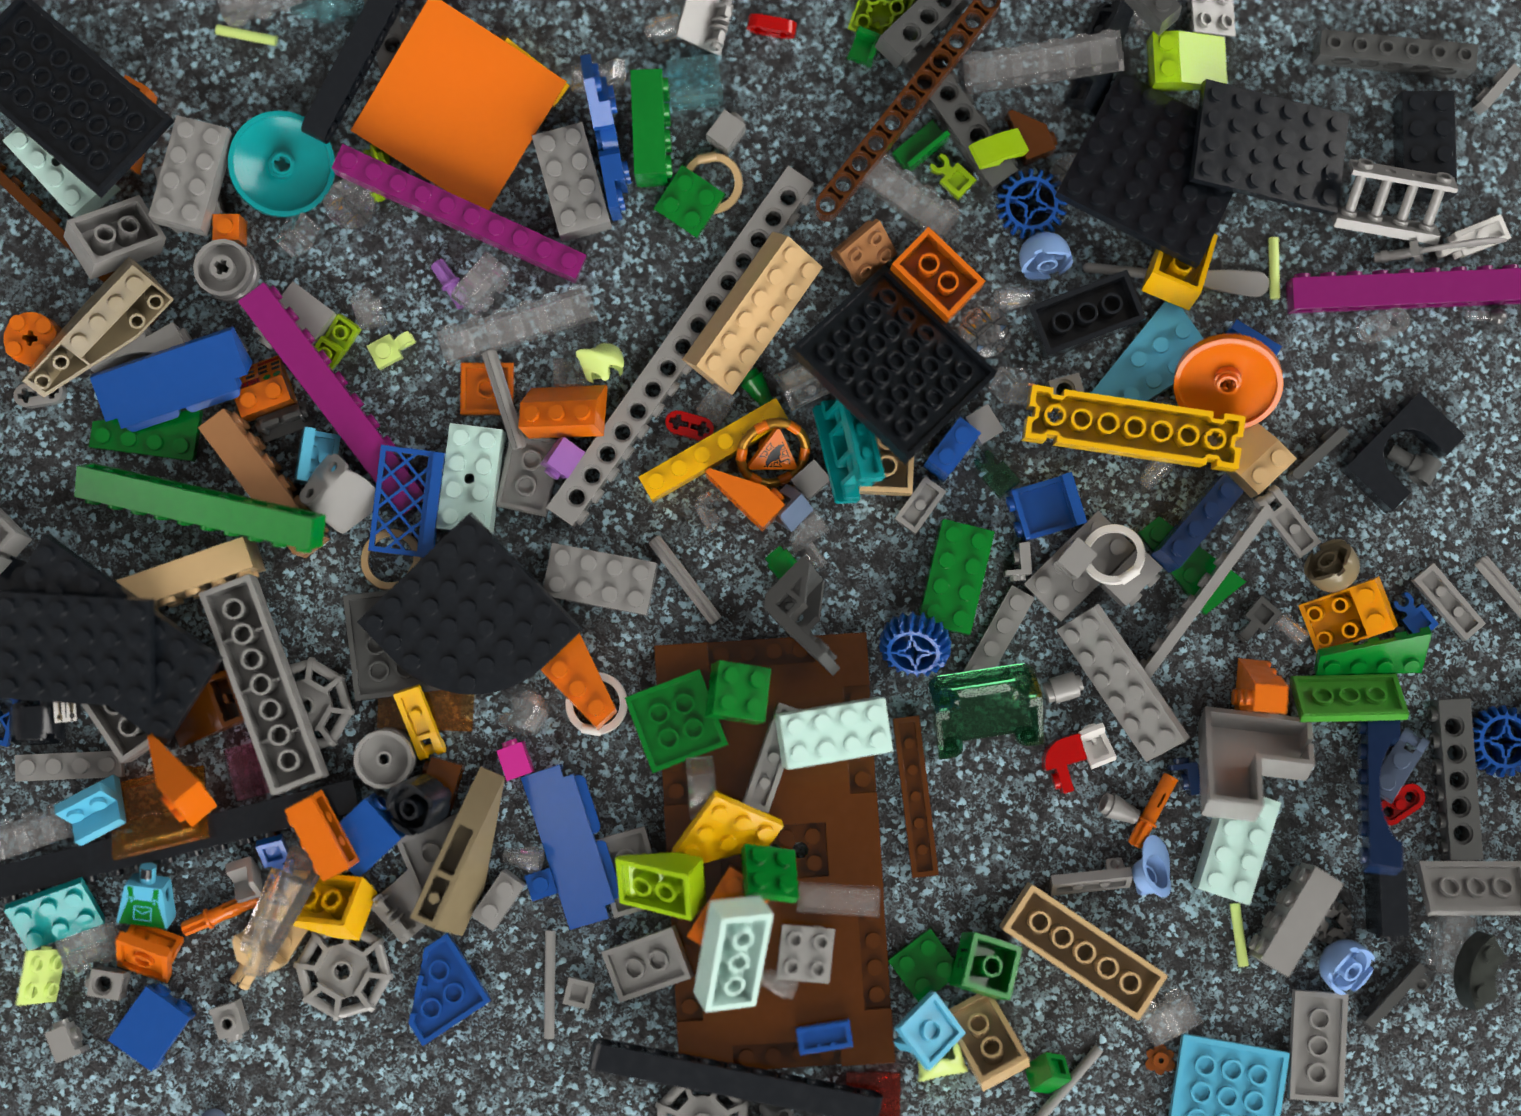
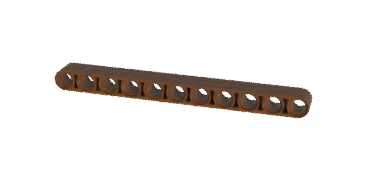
M983 0L972 1L816 199L815 214L820 220L829 222L836 218L996 16L1001 0H990L994 3V6L991 8L985 7L982 4ZM974 20L978 23V27L971 28L966 24V21ZM958 40L962 43V47L954 48L950 45V41ZM942 60L946 63V67L942 69L937 68L933 62ZM925 80L929 82L931 87L922 89L918 86L917 82ZM909 100L915 107L913 109H905L901 103ZM887 121H895L899 127L895 130H890L885 126V123ZM878 141L882 144V148L880 150H873L869 147V143ZM861 161L866 165V169L857 171L853 168L852 164ZM842 181L847 182L850 185V189L848 191H840L836 184ZM823 202H830L834 209L830 212H824L820 205Z

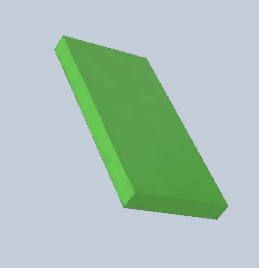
M1397 674L1291 676L1289 683L1300 722L1408 720L1409 711Z

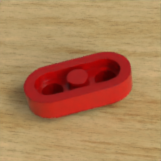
M1407 783L1403 785L1392 804L1381 799L1382 809L1384 810L1388 806L1391 811L1388 816H1385L1387 824L1395 825L1421 808L1425 802V793L1420 786ZM1407 792L1412 794V799L1409 802L1405 799Z

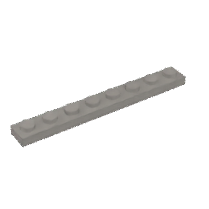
M1260 506L1259 509L1255 507L1245 519L1248 522L1243 531L1238 529L1229 541L1232 544L1227 552L1222 551L1213 562L1216 565L1211 574L1206 572L1197 585L1200 589L1194 596L1190 594L1183 602L1181 607L1184 610L1180 616L1174 615L1166 626L1168 630L1163 639L1158 637L1150 647L1151 655L1147 660L1142 658L1139 662L1149 678L1152 677L1273 514L1271 510L1265 506Z

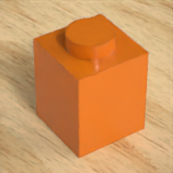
M213 214L212 240L227 239L235 241L242 247H247V221L240 214Z

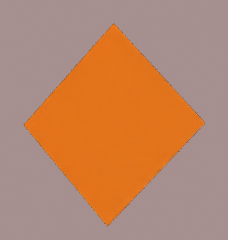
M427 0L350 131L445 191L490 210L532 141V135H535L567 81L442 0Z

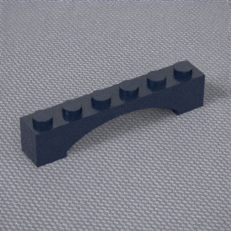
M1400 720L1358 721L1357 733L1361 734V743H1359L1357 757L1361 759V769L1358 771V784L1362 785V794L1358 798V810L1362 811V820L1359 821L1358 835L1362 837V847L1359 848L1358 860L1359 863H1362V872L1396 876L1403 869V842L1395 839L1385 819L1380 798V774L1389 746L1393 747L1401 738Z

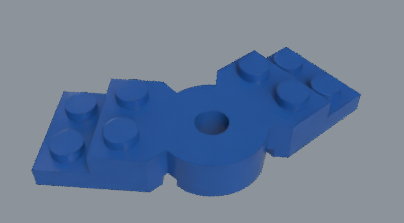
M591 54L581 55L583 81L599 149L598 154L608 208L612 221L622 220L621 211L626 210L623 193H628L627 184H631V177L627 160L622 161L613 115L618 113L613 85H607L606 76L600 77L598 63L592 64Z

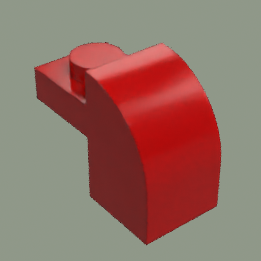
M1073 733L1053 740L1046 747L1042 755V770H1054V774H1051L1055 790L1059 789L1060 793L1063 794L1074 791L1067 765L1087 759L1080 733Z

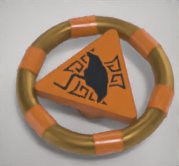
M770 418L753 425L740 440L736 454L738 469L746 480L764 485L767 488L783 486L789 483L806 466L810 456V441L805 430L790 419ZM770 428H774L768 436L760 440L757 452L747 464L748 446L757 435ZM780 428H785L792 432L800 441L801 446L797 463ZM791 469L776 478H762L750 471Z

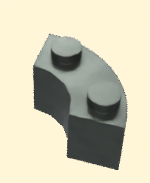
M1476 931L1466 940L1459 951L1455 962L1453 979L1455 992L1461 1006L1479 1011L1499 997L1496 989V975L1500 966L1508 958L1495 935Z

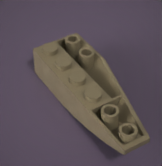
M128 257L59 332L23 377L22 381L43 398L137 339L167 308L174 298L149 272L131 257Z
M480 766L410 916L411 919L437 930L463 936L485 888L505 782L504 776Z

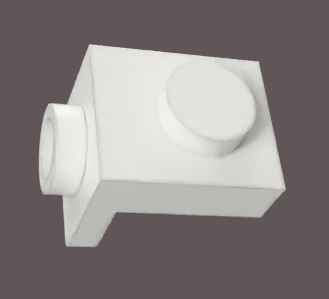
M1094 723L1089 724L1078 732L1080 733L1091 769L1116 760V754L1105 733L1103 723L1097 725Z

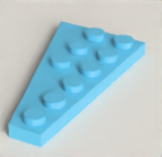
M1165 301L1091 393L1149 402L1174 386V373L1180 358L1190 347L1204 338L1181 307Z

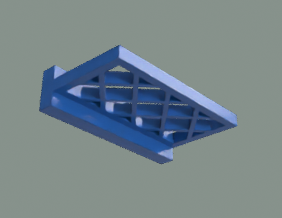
M381 445L368 551L423 558L435 547L436 523L446 453ZM386 451L397 452L404 462L391 470L385 462ZM402 453L413 454V455H411L408 459H406V457H405ZM417 455L428 456L427 468L418 474L409 461ZM407 464L415 474V477L403 485L394 473ZM384 468H386L387 471L389 472V473H388L387 475H385V476H384ZM426 473V481L424 482L421 476ZM392 476L401 488L388 497L382 489L383 481ZM419 479L425 489L424 494L415 500L406 488ZM401 491H404L413 503L400 512L391 499ZM381 494L385 497V500L382 503H380ZM423 499V505L421 508L418 502ZM389 502L397 515L385 523L379 516V509ZM415 505L421 513V520L412 527L403 514ZM400 517L409 530L397 538L388 525ZM378 520H379V522H380L383 526L380 527V528L377 530V525H378ZM420 525V530H419V535H418V533H417L414 529ZM385 528L394 541L387 547L375 546L376 534ZM412 532L418 539L417 551L406 550L400 540ZM397 543L401 549L391 547Z

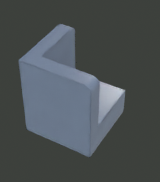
M786 484L779 492L783 495L787 504L778 512L775 520L778 524L792 532L813 511V508L801 492Z

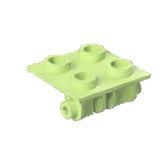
M44 945L41 946V950H26L16 1005L57 1001L66 948L52 949V946Z

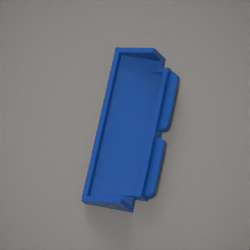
M232 326L94 373L90 376V380L105 422L117 418L121 429L127 428L131 432H136L177 418L180 415V409L186 408L190 412H196L239 397L242 385L239 377L247 375L253 361Z
M559 764L523 776L521 780L569 929L572 930L609 919L611 914L610 911H607L605 905L615 903V899L619 898L617 874L607 844L603 840L596 841L594 833L600 830L601 826L586 779L582 775L575 776V774L564 777L561 770L563 766Z

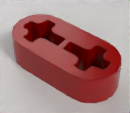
M750 14L747 23V30L752 33L782 39H793L797 28V23L793 20L763 14Z
M675 410L670 412L665 420L667 430L680 437L700 442L714 434L713 423L702 416ZM680 416L681 421L687 423L688 427L679 426L678 430L673 429L674 426L670 421ZM702 423H705L706 428L710 432L704 433L703 437H701L697 430L691 429L692 425L700 427Z

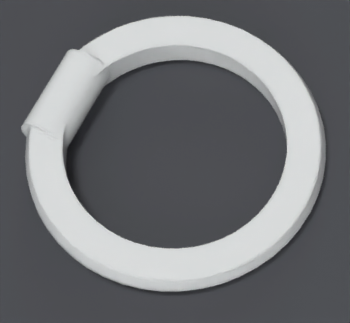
M1110 524L1099 527L1086 538L1085 543L1089 547H1092L1093 543L1102 535L1119 533L1132 540L1137 549V558L1131 568L1118 576L1104 575L1097 571L1092 563L1085 570L1093 579L1100 583L1125 585L1138 576L1143 568L1146 556L1144 543L1135 531L1126 526Z
M600 672L602 681L614 687L620 701L618 713L610 723L604 725L598 731L592 724L581 722L574 711V705L567 698L565 699V709L570 722L581 733L601 736L616 729L624 720L628 709L625 701L627 694L622 684L611 675Z

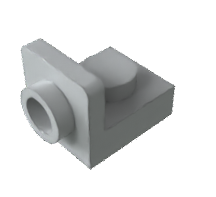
M1030 542L1018 543L1017 549H1013V564L1018 565V569L1003 571V577H1010V581H1025L1026 576L1032 574Z

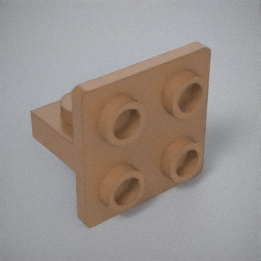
M875 219L873 222L868 220L831 251L830 254L837 263L849 272L854 283L860 286L892 259L897 252L882 223Z

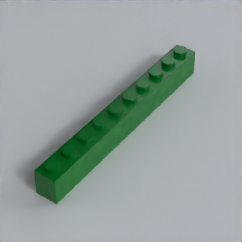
M96 463L78 465L76 468L74 497L85 499L87 504H108L109 509H130L131 514H152L154 519L177 520V524L184 526L196 524L200 525V529L205 531H216L218 529L224 531L223 534L227 536L244 535L247 536L249 541L262 542L266 540L270 541L272 546L295 547V551L310 553L312 549L323 546L326 514Z

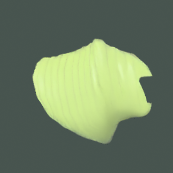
M602 343L592 349H579L576 351V357L580 361L588 382L594 383V379L608 380L611 368L618 370L619 376L623 374L624 357L619 347L613 344Z
M958 1043L931 1070L924 1069L918 1061L919 1082L936 1077L939 1078L940 1076L968 1072Z

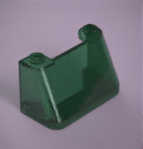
M1024 663L940 675L930 680L929 696L939 760L959 756L963 751L962 741L1014 733L1016 741L1024 746L1044 744L1043 696L1035 671L1030 665Z

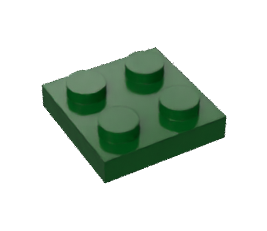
M681 165L654 207V210L696 238H699L726 194Z
M744 844L741 848L744 897L761 896L764 900L796 903L799 899L795 850Z
M928 928L888 958V962L918 1002L929 991L937 992L950 982L955 963L931 928Z

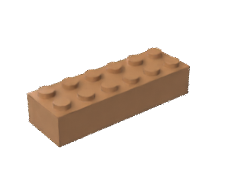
M223 408L198 427L250 498L311 511L300 501V496L295 492L298 490L295 483L289 477L286 478L281 474L280 470L283 468L273 456L270 457L265 453L264 450L267 447L258 436H254L249 432L250 424L235 411L230 412ZM326 524L323 545L331 540L327 534L330 530ZM288 546L294 555L303 558L309 557L320 548L312 549L310 553L295 551V547Z

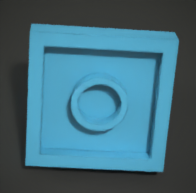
M304 427L301 433L294 483L304 485L308 482L318 465L329 454H338L340 435L316 431V428ZM336 465L333 466L331 472L336 469Z
M114 774L54 805L55 815L72 824L74 842L80 846L127 823L120 778Z
M929 991L894 1027L899 1036L893 1043L899 1050L913 1053L924 1069L931 1070L966 1032L935 991Z

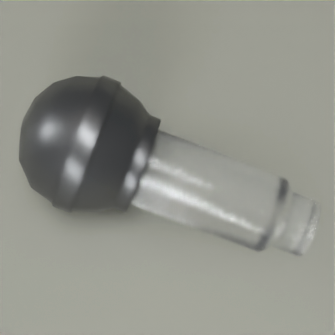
M1501 308L1490 311L1466 310L1465 318L1487 321L1495 326L1505 324L1508 316L1506 311Z

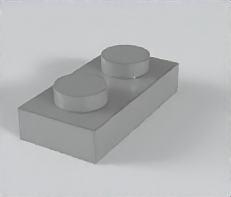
M1515 63L1507 70L1502 67L1492 78L1495 83L1490 88L1485 86L1475 97L1478 102L1472 110L1479 116L1486 111L1521 72V68Z
M925 476L894 520L916 535L947 491Z

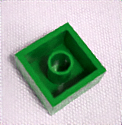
M722 660L711 665L705 717L754 725L765 722L771 668Z
M962 932L949 985L996 1000H1011L1023 947L977 932Z

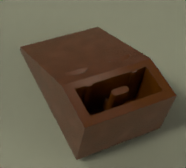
M226 670L212 675L175 734L180 748L245 723Z

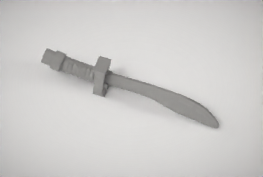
M1498 237L1476 238L1424 248L1420 247L1418 240L1409 242L1410 248L1392 251L1382 250L1373 253L1374 263L1383 264L1388 263V261L1414 257L1415 263L1424 261L1423 253L1507 242V239Z

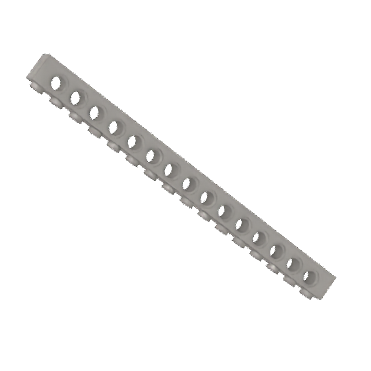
M787 166L605 424L604 436H596L569 478L565 480L546 507L550 512L573 528L577 524L581 526L590 514L587 511L592 503L597 504L605 493L602 488L607 481L612 483L620 471L617 467L623 459L627 461L635 450L633 444L638 438L642 440L650 429V426H648L653 416L655 418L659 417L665 408V405L662 403L668 395L672 397L680 387L678 381L683 374L687 376L693 369L682 360L686 354L678 353L676 347L682 342H686L690 346L693 345L700 333H696L691 329L692 324L701 321L707 325L716 312L709 311L706 308L707 303L711 300H716L722 304L731 291L723 289L721 286L722 282L726 279H731L737 283L746 270L739 268L736 262L741 258H746L752 262L761 247H754L751 241L755 237H761L766 242L772 232L782 234L787 226L793 227L800 216L797 212L801 206H807L815 195L812 192L814 188L812 181L790 166ZM785 195H791L795 198V202L792 205H785L782 203L781 198ZM770 216H776L781 222L777 226H770L766 220ZM665 364H673L676 367L672 375L667 376L661 372ZM650 385H657L661 388L659 395L656 397L648 396L646 390ZM634 407H644L646 410L645 415L638 419L632 417L631 411ZM622 427L630 430V436L625 440H619L616 437L617 430ZM605 449H613L615 457L613 460L606 462L601 459V453ZM591 470H597L600 473V478L595 483L586 481V475ZM577 491L583 492L585 495L584 501L579 505L572 504V494Z

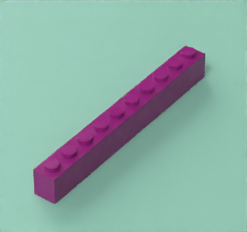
M342 144L331 167L334 174L575 284L586 262V254L344 144Z
M1518 264L1504 265L1502 269H1493L1492 265L1476 267V270H1467L1465 266L1450 268V271H1441L1440 268L1434 267L1424 269V272H1414V269L1398 270V273L1388 274V270L1372 271V274L1362 275V271H1350L1342 276H1336V272H1324L1318 277H1310V273H1299L1286 282L1288 314L1521 304V268H1519Z
M263 282L238 301L372 479L377 482L381 445L397 446L388 435L382 436L377 429L381 425L372 414L366 415L361 408L365 404L355 392L350 394L345 387L348 382L341 372L337 371L335 373L329 366L332 363L331 359L323 349L320 351L316 349L313 345V342L316 340L307 328L303 330L296 322L299 320V317L290 306L288 308L284 307L280 301L283 296L274 285L269 287L268 284ZM386 451L385 462L391 470L404 462L395 452ZM407 464L394 473L403 485L414 478ZM384 468L385 476L389 473L386 468ZM392 476L388 477L382 484V489L388 497L401 488ZM417 479L406 489L417 500L424 494L425 487ZM401 491L391 499L400 512L413 503L404 491ZM414 505L412 508H410L408 511H406V512L403 514V516H404L405 514H407L409 511H411L413 508H415L416 506Z

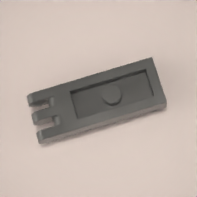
M1343 426L1335 430L1332 427L1320 436L1322 442L1316 447L1311 445L1301 454L1303 459L1286 474V479L1289 482H1293L1302 478L1350 433Z

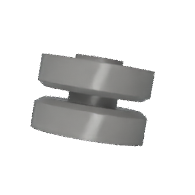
M227 239L212 240L204 245L196 254L193 264L194 277L199 286L217 300L226 303H236L258 287L260 279L259 265L254 257L235 241Z
M384 727L369 733L359 741L354 751L353 764L357 775L365 784L377 789H388L402 783L413 773L417 765L418 756L410 736L406 732L398 728ZM381 755H388L389 762L385 763V758Z

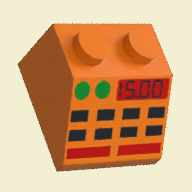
M279 355L252 364L247 375L239 377L242 382L240 387L241 393L234 400L241 418L248 422L298 403L283 360Z

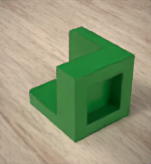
M858 26L856 37L847 59L872 68L878 53L875 45L882 34Z
M1044 1052L1031 1061L1030 1067L1025 1069L1030 1089L1033 1092L1051 1094L1072 1080L1065 1055Z

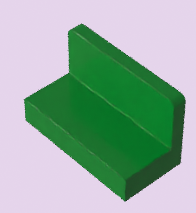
M931 120L893 151L892 156L909 175L948 143L950 133L948 130L943 133L935 122Z

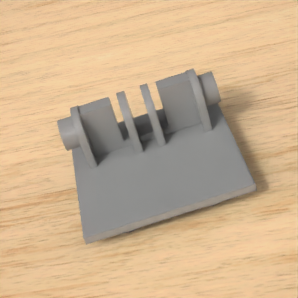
M685 0L676 37L720 56L734 8L732 5L733 1Z
M1187 0V11L1191 12L1187 14V18L1192 19L1189 21L1188 32L1236 37L1233 0Z
M408 870L372 900L374 902L372 910L403 945L425 926V924L410 918L419 895Z
M782 924L776 979L829 984L835 929L824 928V926L818 925L809 927Z

